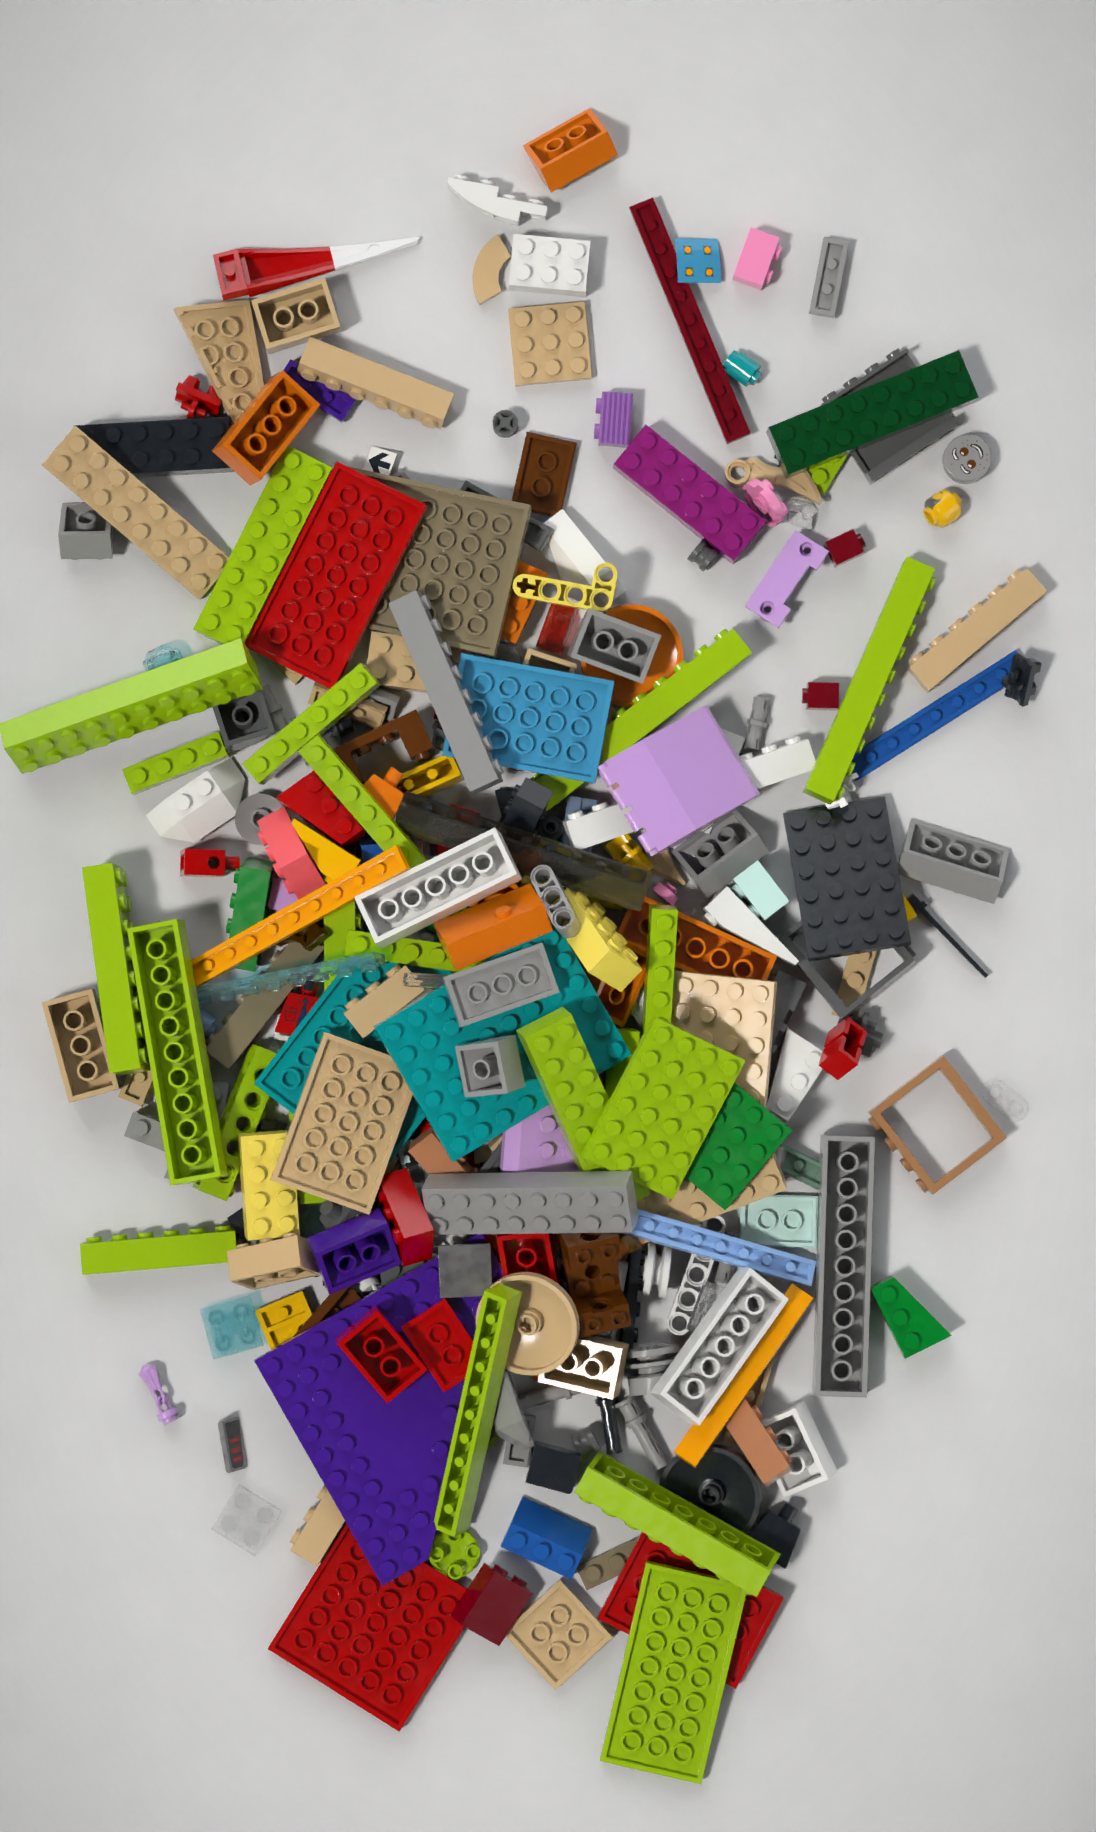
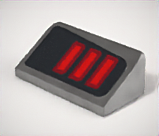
M239 1417L221 1419L218 1422V1429L226 1472L231 1473L245 1469L247 1467V1459Z

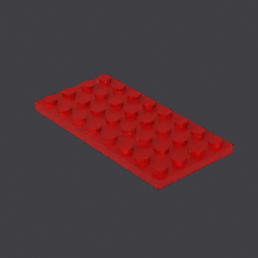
M336 462L245 642L246 647L329 689L341 680L428 506Z

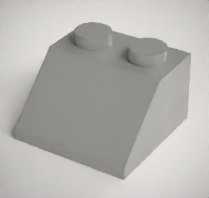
M62 503L58 532L61 559H112L114 527L86 503Z
M515 1035L493 1037L455 1046L465 1098L506 1094L525 1087Z

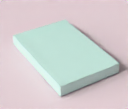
M771 1195L740 1207L739 1239L766 1247L817 1248L818 1196Z

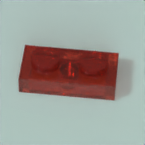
M551 604L536 647L562 656L578 609Z

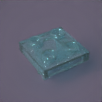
M251 1295L200 1309L213 1359L264 1346Z

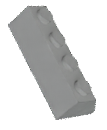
M911 819L897 864L899 875L994 904L1003 883L1010 849Z

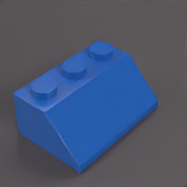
M522 1496L501 1542V1547L572 1579L593 1528Z

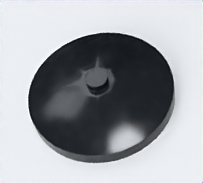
M713 1443L696 1468L675 1455L664 1469L660 1478V1486L745 1534L759 1515L762 1505V1488L759 1477L746 1458L727 1446Z

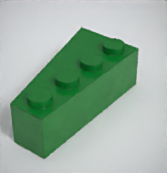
M248 857L240 868H236L234 883L237 884L236 893H232L230 900L233 916L228 918L226 933L230 934L229 939L269 917L270 910L266 903L269 902L272 887L270 879L271 875L275 872L273 864L276 862ZM262 952L235 968L255 972L259 968Z

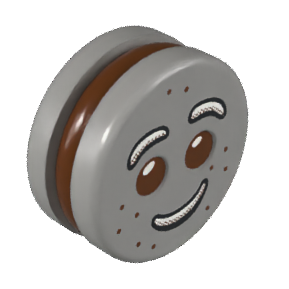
M975 435L958 436L948 444L943 453L942 464L944 471L949 478L957 483H975L982 479L989 470L992 459L991 451L986 442Z

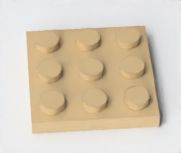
M585 301L508 309L515 386L592 379Z
M561 1579L553 1584L517 1618L506 1635L555 1690L613 1638L610 1632Z

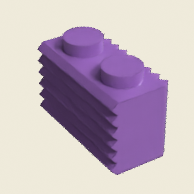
M602 392V398H596V414H600V424H595L594 439H599L598 446L628 447L630 444L633 394Z

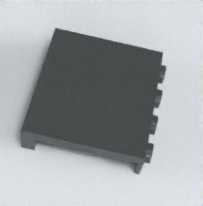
M899 348L886 356L887 361L880 366L878 363H875L865 370L866 375L859 380L855 376L843 384L845 389L836 394L835 391H832L822 398L824 403L820 406L915 368V364L908 355L909 350L907 348L903 351H900ZM946 414L849 454L871 485L956 429L958 424L953 416L949 417Z

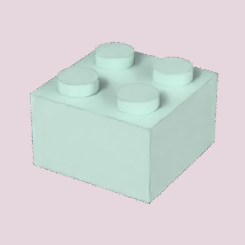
M758 860L731 880L733 884L731 890L740 900L744 898L749 904V910L762 922L789 902Z

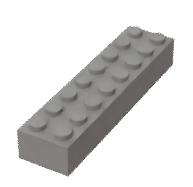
M632 1171L429 1174L422 1187L424 1207L433 1226L434 1235L633 1233L639 1217Z

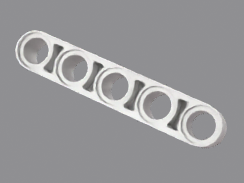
M720 1215L713 1217L721 1222V1228L717 1232L724 1234L726 1228L725 1220ZM710 1219L702 1221L700 1227L707 1229V1222ZM690 1254L667 1319L668 1328L673 1334L684 1335L691 1328L714 1260ZM700 1267L703 1270L704 1275L700 1281L690 1279L689 1272L692 1268ZM687 1291L695 1295V1301L689 1306L683 1305L680 1300L681 1295ZM676 1316H682L686 1319V1326L681 1330H676L672 1327V1320Z

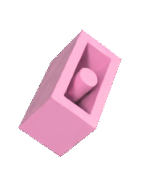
M751 227L732 280L762 290L763 284L769 285L774 271L769 269L772 259L778 260L782 246L778 245L780 237Z

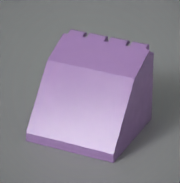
M707 705L642 739L598 766L599 774L607 787L618 783L619 787L611 791V794L620 809L623 810L630 805L633 808L624 814L633 831L637 832L643 827L646 830L645 833L638 836V839L651 857L677 846L760 794Z

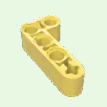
M610 563L599 564L594 571L592 586L521 574L514 579L513 590L518 597L583 610L590 608L598 612H605L611 608L613 603L617 570ZM602 568L612 570L613 578L610 581L603 582L599 579L598 573ZM523 579H527L529 585L536 586L535 581H541L538 588L539 596H533L535 590L527 589L526 593H521V588L517 587V584L522 583ZM547 584H553L557 587L558 592L555 597L547 598L542 593L543 587ZM570 590H581L583 593L582 600L578 603L571 602L568 598ZM603 593L608 597L609 602L605 607L600 608L594 604L593 599L596 594Z

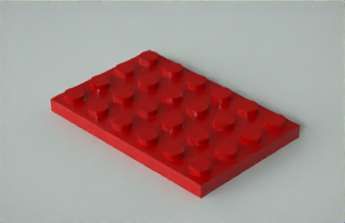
M641 1532L597 1619L629 1634L646 1560L716 1576V1574L708 1569L697 1567L691 1559L684 1555H676L670 1550V1547L650 1540L647 1534ZM765 1586L762 1587L757 1597L746 1594L725 1684L735 1689L737 1688L784 1599L783 1595Z

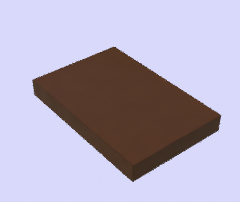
M526 432L512 501L529 504L532 506V513L550 517L563 509L577 442Z

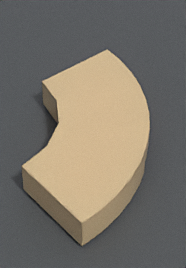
M496 235L487 242L480 251L474 265L473 289L479 306L502 293L499 285V273L503 265L511 259V256L499 235Z

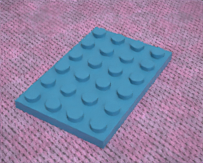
M461 653L458 668L463 679L460 682L463 689L467 688L473 699V702L470 703L474 713L478 712L483 722V726L480 728L483 735H487L493 745L491 754L494 760L498 759L501 766L596 784L614 681ZM445 737L442 756L455 758Z

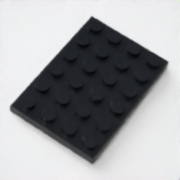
M885 796L848 802V805L842 808L839 806L828 809L826 806L783 813L808 962L911 945Z

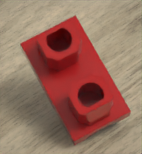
M190 375L183 384L178 383L175 400L182 403L181 409L188 411L187 419H194L195 415L204 418L206 413L218 417L222 400L219 399L212 385H210L207 393L199 391L201 381Z

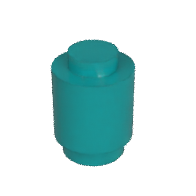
M734 350L723 364V367L727 370L726 373L746 387L749 384L754 386L762 375V372L759 371L761 365L743 352L738 353Z

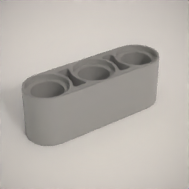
M539 865L535 867L531 872V882L543 902L552 924L562 937H575L581 929V924L559 879L549 866ZM550 877L546 883L541 884L544 878ZM560 898L557 904L551 905L553 900ZM571 919L569 924L562 926L565 920Z

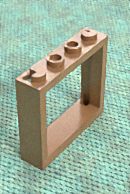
M941 1055L868 1111L871 1115L868 1119L877 1132L880 1129L887 1136L884 1142L892 1152L897 1150L903 1158L899 1161L908 1172L914 1171L918 1177L915 1182L924 1193L929 1191L930 1194H935L1007 1138L944 1055ZM939 1069L992 1139L936 1182H933L881 1113Z

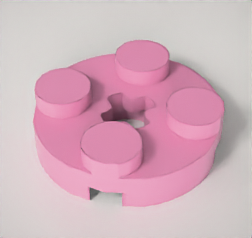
M752 479L743 486V490L747 489V493L744 495L746 503L758 515L768 520L765 523L767 526L775 527L784 520V515L788 513V509L782 501L777 499L773 493L774 487L768 480L764 479L761 482L758 479Z

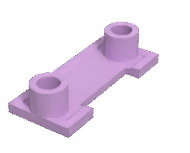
M795 530L745 607L760 616L763 621L780 628L791 611L789 607L784 605L809 566L818 571L830 552ZM810 548L811 552L805 554L804 549ZM766 607L772 608L770 613L765 612Z

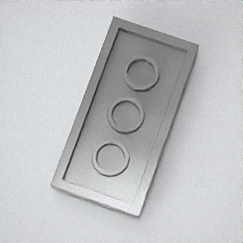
M542 942L442 977L459 1027L559 993Z

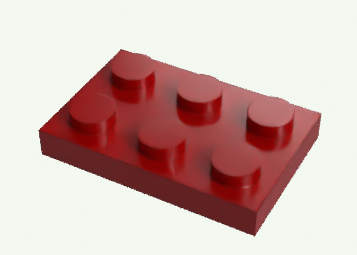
M443 1298L403 1324L401 1328L442 1391L446 1392L465 1379L473 1340L446 1299Z

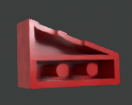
M314 770L276 797L281 805L288 808L343 849H347L366 835L354 816Z

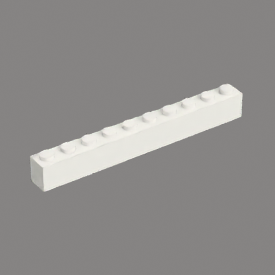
M800 736L785 740L786 745L777 748L776 744L761 748V754L753 756L752 752L740 755L738 758L756 788L759 789L812 771L816 761L809 739L801 740ZM607 802L592 806L593 811L583 814L582 810L567 815L568 820L562 821L572 851H579L634 832L624 816L625 813L633 809L631 805L621 810L617 803L608 806Z

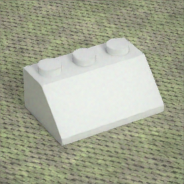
M805 1401L760 1421L765 1429L769 1426L778 1438L774 1443L779 1450L784 1448L792 1459V1462L789 1463L792 1471L776 1481L783 1497L828 1480L838 1472Z

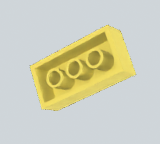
M566 888L565 893L581 924L579 933L575 937L566 938V940L590 974L622 992L642 971V968L637 963V955L626 947V939L615 931L617 926L604 915L606 910L598 902L594 901V903H591L582 892L578 891L575 893ZM557 898L551 905L557 904L560 898ZM571 919L565 920L562 926L569 924Z
M288 1130L237 1134L244 1234L248 1241L283 1238V1235L288 1233H298V1236H300L297 1189L270 1180Z

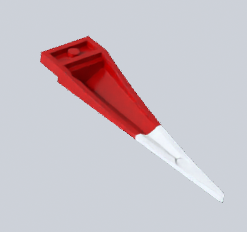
M419 237L332 247L290 249L237 248L213 254L222 297L225 301L249 295V298L419 244L421 241Z

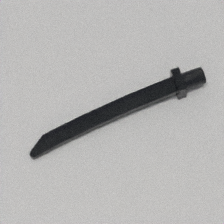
M913 893L910 894L906 899L915 913L918 915L921 912L958 952L986 978L988 974L925 910L926 902L920 901Z

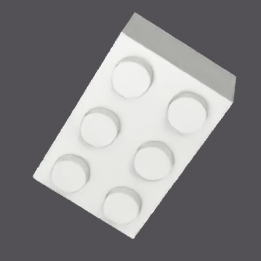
M513 234L509 290L586 297L590 241Z

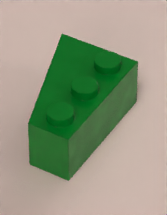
M893 1276L870 1286L874 1300L905 1359L952 1336Z

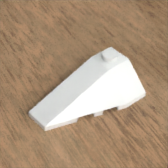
M561 509L544 522L545 525L554 529L548 544L561 581L592 586L596 567L606 562L566 512ZM602 568L598 573V577L601 581L608 582L613 578V572L609 568ZM618 577L613 600L627 590ZM572 589L568 593V598L571 602L578 603L582 600L583 593L579 589ZM599 593L596 594L593 602L597 607L601 608L608 604L609 599L605 594ZM574 608L580 618L583 619L587 610Z

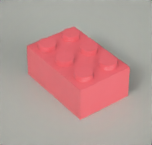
M283 806L257 821L261 829L257 834L263 845L269 846L265 848V851L270 860L276 862L273 864V867L279 878L283 879L285 877L283 884L288 893H295L299 900L326 885L314 859L293 827V820Z

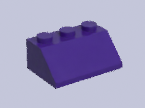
M379 1208L372 1210L369 1215H360L306 1238L329 1295L401 1265L389 1225Z

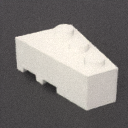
M786 1028L767 1097V1109L785 1121L790 1120L823 1069L819 1066L822 1050Z

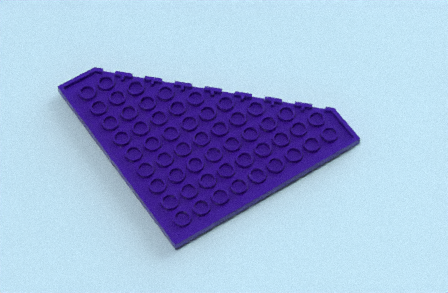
M474 1234L458 1244L488 1242L483 1234ZM491 1249L493 1285L503 1277L502 1267ZM438 1255L254 1359L255 1364L382 1586L428 1560L436 1532L434 1518L465 1379L446 1392H443L427 1368L425 1373L389 1403H386L337 1345L335 1339L376 1305L419 1356L401 1326L443 1299L440 1298ZM483 1296L445 1298L471 1339L474 1340L476 1312Z

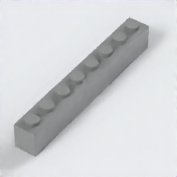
M415 590L388 603L469 791L477 794L503 782L501 774L504 773L499 760H494L491 754L493 745L487 735L484 736L480 727L483 726V722L478 712L474 713L470 703L473 702V699L468 689H463L460 680L463 679L461 671L457 665L453 666L450 656L453 655L451 648L446 641L443 642L439 633L442 632V628L437 618L433 619L429 610L432 609L429 598L426 594L422 595V593Z

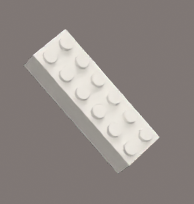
M493 828L354 898L375 944L380 948H384L522 880V877L501 833L496 828Z
M739 1267L650 1393L688 1424L700 1426L789 1299L750 1267Z

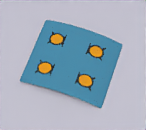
M674 239L678 283H721V264L717 239Z

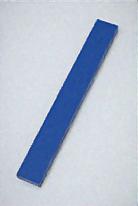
M1017 651L1011 652L863 746L860 754L855 752L852 762L856 764L851 774L857 772L859 777L854 779V781H858L1003 689L1004 687L1001 684L1002 678L1005 675H1009L1013 655L1018 654Z

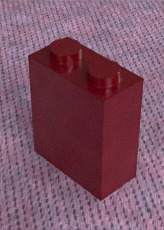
M484 1563L451 1616L460 1625L500 1646L533 1593L525 1587L527 1582L517 1575L511 1578L507 1576L509 1572L501 1566L495 1564L494 1567H491Z

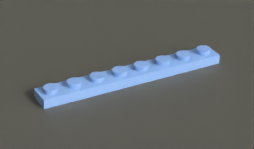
M638 1209L639 1217L633 1233H623L736 1267H750L757 1273L805 1287L812 1286L816 1261L640 1209Z

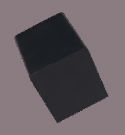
M535 1441L525 1483L571 1494L581 1461L580 1453Z

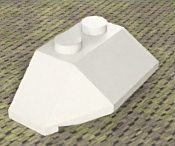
M229 758L207 770L167 797L150 811L146 817L160 837L196 843L235 817L236 810L241 803L246 779L232 758Z

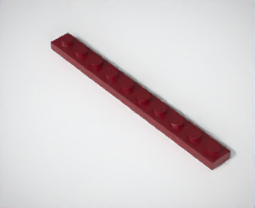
M653 197L630 206V213L726 444L751 435L689 283H678L676 252Z

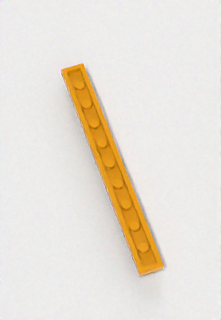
M393 846L191 960L196 989L353 902L355 896L410 870L400 846Z

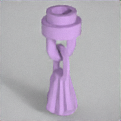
M151 1364L143 1365L138 1375L149 1387L156 1401V1406L160 1413L157 1415L159 1422L162 1421L166 1425L177 1420L176 1414L178 1411L176 1407L172 1408L169 1400L165 1397L156 1366ZM159 1390L161 1396L157 1397L155 1391ZM164 1403L166 1404V1406H167V1408H168V1409L165 1410V1411H163L162 1406H161V1405L164 1404Z

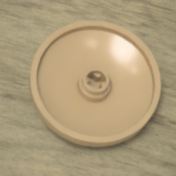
M533 1272L512 1273L497 1280L490 1287L500 1283L522 1292L505 1369L521 1375H540L559 1367L572 1353L579 1336V1316L569 1294L554 1280ZM483 1297L479 1302L476 1312V1326L478 1322Z

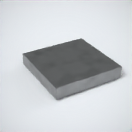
M490 1243L438 1245L440 1298L483 1296L484 1291L492 1285Z

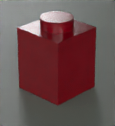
M854 529L826 541L824 547L830 552L828 555L834 568L862 556L864 554L863 548L866 547V544L861 534H856Z
M808 682L807 688H802V704H806V710L837 711L839 709V683Z

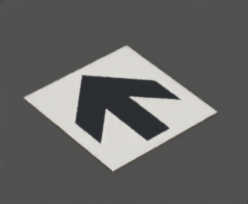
M372 446L363 470L390 475L397 454Z

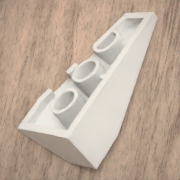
M728 887L722 888L703 908L706 911L704 917L714 927L718 924L721 928L791 965H796L799 962Z

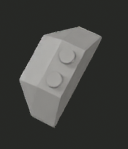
M505 1369L491 1433L522 1450H526L535 1445L510 1371Z

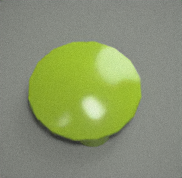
M467 1530L456 1537L440 1531L433 1539L429 1554L430 1564L434 1569L451 1579L456 1580L464 1577L473 1571L478 1563L480 1556L478 1542L472 1533Z

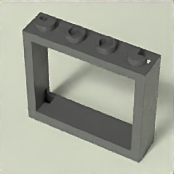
M801 920L778 938L799 961L796 965L842 1021L846 1017H851L916 964L913 958L916 954L910 945L893 948L904 962L846 1007L794 944L793 941L803 934Z

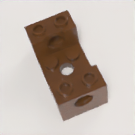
M414 710L333 748V751L358 780L365 784L352 755L357 754L358 757L366 755L372 751L371 747L378 743L384 746L395 741L394 736L397 734L400 735L411 761L417 759L418 763L432 757L431 752L435 751L417 710Z
M559 1233L567 1290L578 1312L580 1337L631 1326L629 1304L621 1290L617 1260L622 1259L618 1233ZM591 1265L598 1266L594 1273H585L587 1267Z

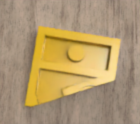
M303 1290L255 1310L271 1350L293 1338L313 1314Z

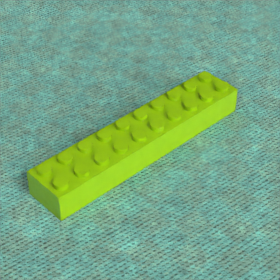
M239 638L0 723V733L4 750L20 772L24 774L49 764H56L63 759L84 754L86 751L97 747L107 746L109 743L117 740L130 738L134 734L155 729L168 722L178 721L188 715L201 713L208 708L226 704L242 696L252 695L262 690L263 687L257 664L243 640Z
M173 919L127 928L170 1186L227 1177L228 1172L185 921Z

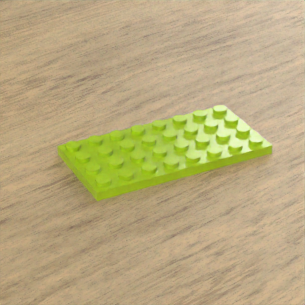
M646 1560L600 1761L697 1784L702 1783L746 1594L740 1591L738 1586L731 1582H724L717 1576Z

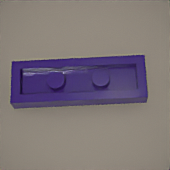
M290 359L283 371L320 404L318 407L320 410L343 423L356 400L340 390L334 391L327 388L321 382L304 379L297 373L299 364Z

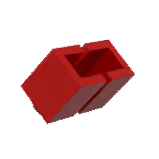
M846 1017L828 1032L819 1066L835 1079L839 1080L858 1065L867 1031L851 1018Z

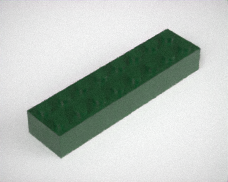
M957 350L768 427L766 433L784 477L788 479L973 404L979 396L961 353Z

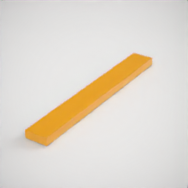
M791 1284L784 1294L789 1299L703 1422L700 1426L692 1425L674 1450V1454L696 1468L812 1303L813 1297L794 1284Z

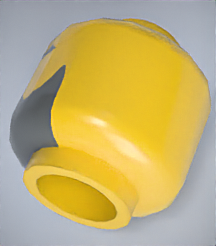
M945 489L940 490L925 501L924 517L932 526L946 527L961 516L962 500L955 492L951 493Z

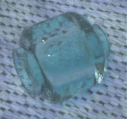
M162 644L146 653L143 666L145 671H149L183 659L177 648L173 649L168 644Z

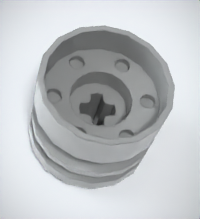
M653 1342L640 1344L628 1350L627 1358H637V1361L627 1363L626 1368L638 1369L639 1373L627 1378L631 1396L651 1394V1390L676 1357H668L667 1354L679 1351L678 1344Z

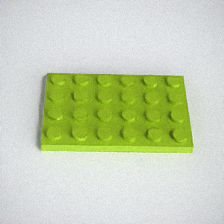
M653 1015L581 1156L611 1171H632L634 1182L673 1200L738 1077L745 1060Z

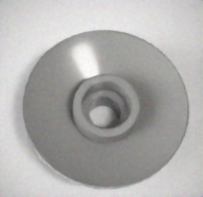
M268 794L248 796L239 804L235 813V825L238 833L249 843L263 845L257 834L261 829L258 823H256L255 817L258 814H262L265 817L283 806L276 798Z

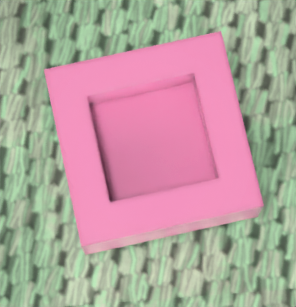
M667 881L664 884L658 882L652 890L669 905H674L679 899L675 895L678 890Z

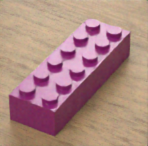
M646 424L613 464L614 470L701 540L704 539L711 548L718 550L719 554L731 564H734L766 523L765 519Z

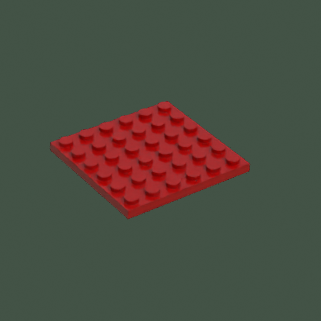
M345 1523L267 1649L400 1732L464 1629V1626L460 1625L451 1614L467 1588L437 1571L426 1562L382 1586L350 1528Z

